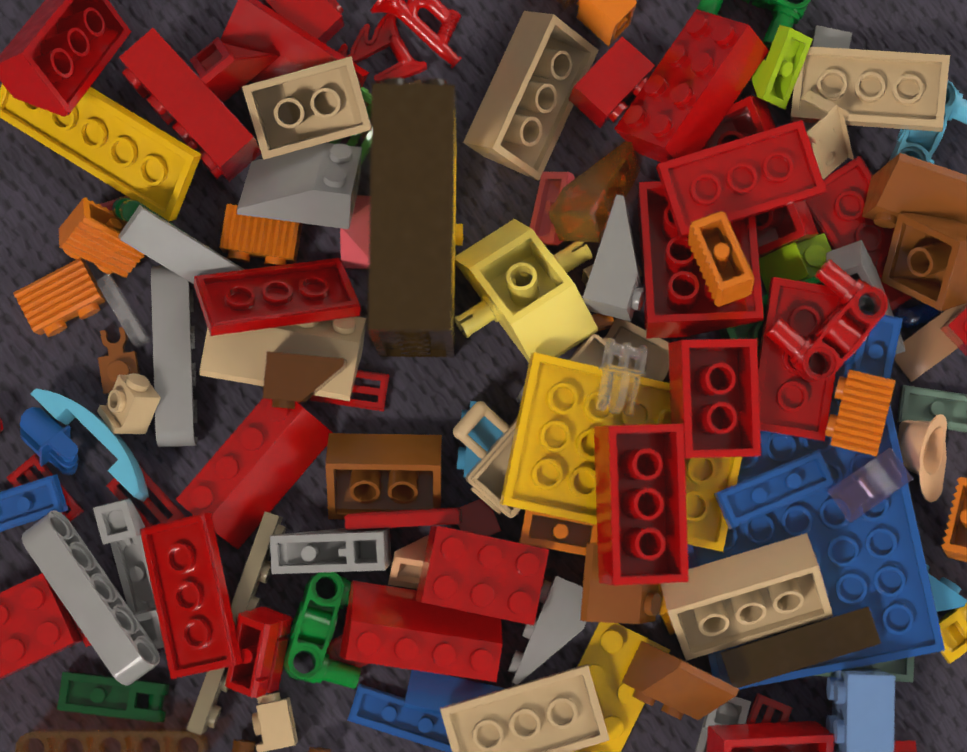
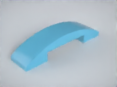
M37 388L31 393L56 420L68 425L76 417L118 459L108 472L133 497L143 502L149 497L147 485L136 458L124 440L118 434H113L104 420L75 401L60 394Z

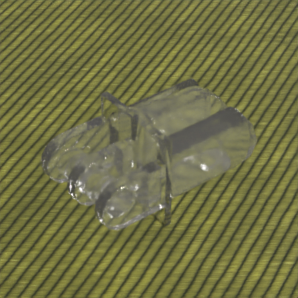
M608 338L602 366H599V370L603 371L596 410L604 411L608 406L611 413L619 414L623 409L625 416H634L641 376L646 375L644 368L647 346L631 347L630 342L625 341L622 345L615 343V339ZM613 355L620 356L618 366L611 365ZM629 358L636 359L634 370L628 368Z

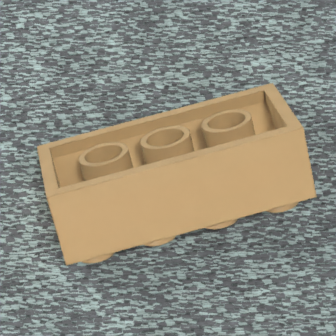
M524 11L463 143L483 157L539 181L574 104L568 100L574 85L590 70L599 50L554 14Z
M349 317L211 336L207 327L200 376L264 386L267 351L344 358L347 360V368L314 395L350 401L362 356L366 318Z
M807 533L688 569L689 582L661 583L667 611L686 661L833 617L819 565Z

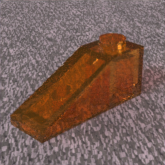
M623 142L563 187L549 211L550 221L555 227L559 241L600 243L616 194L624 196L625 199L641 171L632 142Z

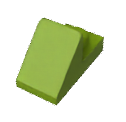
M779 25L766 60L761 62L751 77L758 98L779 108L786 109L812 43V38L790 27Z
M825 233L797 244L796 242L790 243L759 258L760 276L768 294L772 277L804 281L815 277L816 272L826 262V253L832 251Z

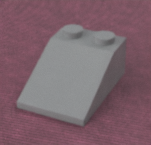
M323 143L265 160L252 161L237 207V214L349 229L360 184L362 147Z

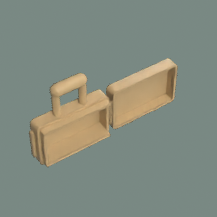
M597 334L587 338L568 359L638 376V371L631 365L633 362L606 337L602 339ZM479 401L471 407L453 429L455 438L459 439L480 458L478 463L467 474L466 480L473 486L470 490L496 513L500 514L502 512L507 517L513 518L521 509L501 505L500 500L517 418L509 426L485 402ZM484 416L503 432L488 451L483 449L468 435Z

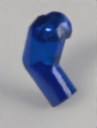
M923 302L920 305L911 307L903 304L896 309L894 317L903 318L902 324L904 328L916 329L923 327L934 319L939 310Z

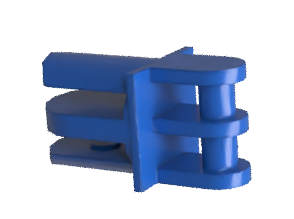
M31 407L26 409L20 420V437L40 457V466L42 467L47 462H50L62 474H74L78 469V447L70 439V426L67 425L63 428L41 408Z

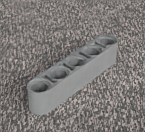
M156 265L151 268L154 389L161 397L155 410L156 441L158 447L196 446L198 437H194V423H197V400H193V386H196V363H192L191 349H195L194 326H191L190 312H194L193 289H190L188 280L163 265Z
M56 510L50 511L22 534V542L26 550L112 676L119 683L125 686L131 685L159 664L160 655L156 646L66 516Z

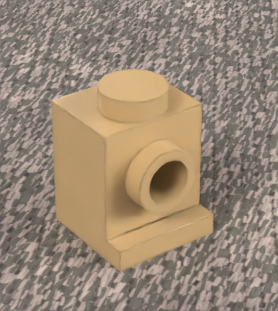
M136 373L118 375L113 390L108 395L107 405H99L97 412L113 434H146L161 397L145 376Z
M280 692L258 697L257 712L252 713V722L255 735H262L263 742H259L256 745L257 752L295 746L298 743L290 697L281 699Z

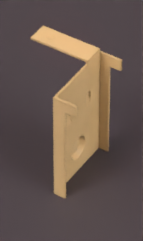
M808 91L801 99L827 112L820 121L807 131L822 179H825L848 157L852 160L854 159L845 116L849 117V112L837 104Z

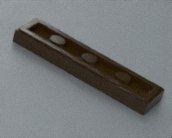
M869 606L723 651L721 655L731 685L741 688L879 645L881 641Z

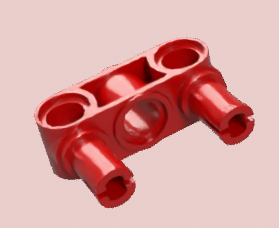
M828 259L814 276L840 297L839 302L841 305L822 323L812 339L810 337L805 339L781 318H778L765 333L769 339L790 356L789 361L793 363L792 366L797 369L798 374L803 379L811 382L826 380L833 376L842 364L863 344L869 332L888 309L887 296L881 289L870 286L866 281H862L859 278L854 280L831 259ZM862 295H867L873 300L874 310L871 315H866L859 309L858 303ZM813 353L821 355L824 359L825 368L821 374H815L809 368V358Z

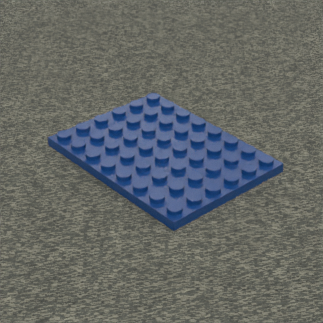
M855 354L848 358L835 374L829 417L830 414L838 415L841 400L834 398L840 376L847 377L848 371L852 370ZM889 406L877 457L832 446V437L825 436V441L760 431L761 456L742 457L737 484L821 449L836 485L732 529L728 527L723 552L688 545V562L691 569L807 533L819 565L833 617L869 606L881 644L738 689L945 651L891 406ZM767 637L708 654L712 676L731 685L721 652Z

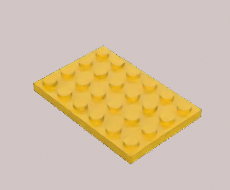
M531 353L500 504L597 525L594 427L671 424L670 383L540 353ZM742 457L685 458L688 545L724 551L728 525L714 494L737 484Z

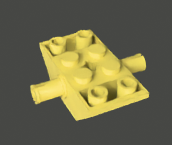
M513 219L455 256V264L481 298V302L459 316L454 317L459 330H463V335L469 338L471 334L493 320L499 322L528 362L533 352L558 358L598 332V327L576 285L567 273L593 258L588 245L585 244L583 246L584 240L578 238L575 242L553 255L532 228Z

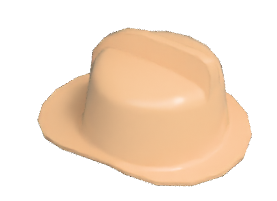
M943 414L936 415L931 421L904 420L899 425L898 442L904 467L919 475L921 492L928 502L937 501L943 489L947 460L945 442L947 421Z

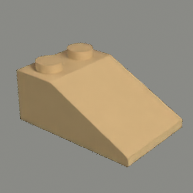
M352 56L242 86L263 160L371 130L370 120Z

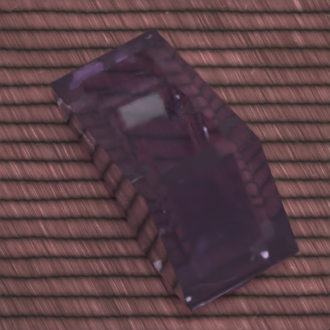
M890 447L826 492L848 523H851L913 480V478Z

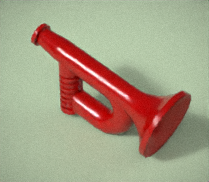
M377 0L371 8L370 12L372 14L388 13L399 18L439 57L452 65V69L462 59L448 45L461 19V14L455 10L448 9L439 0H408L406 3L404 0ZM421 8L427 9L442 23L437 34L418 16V11Z

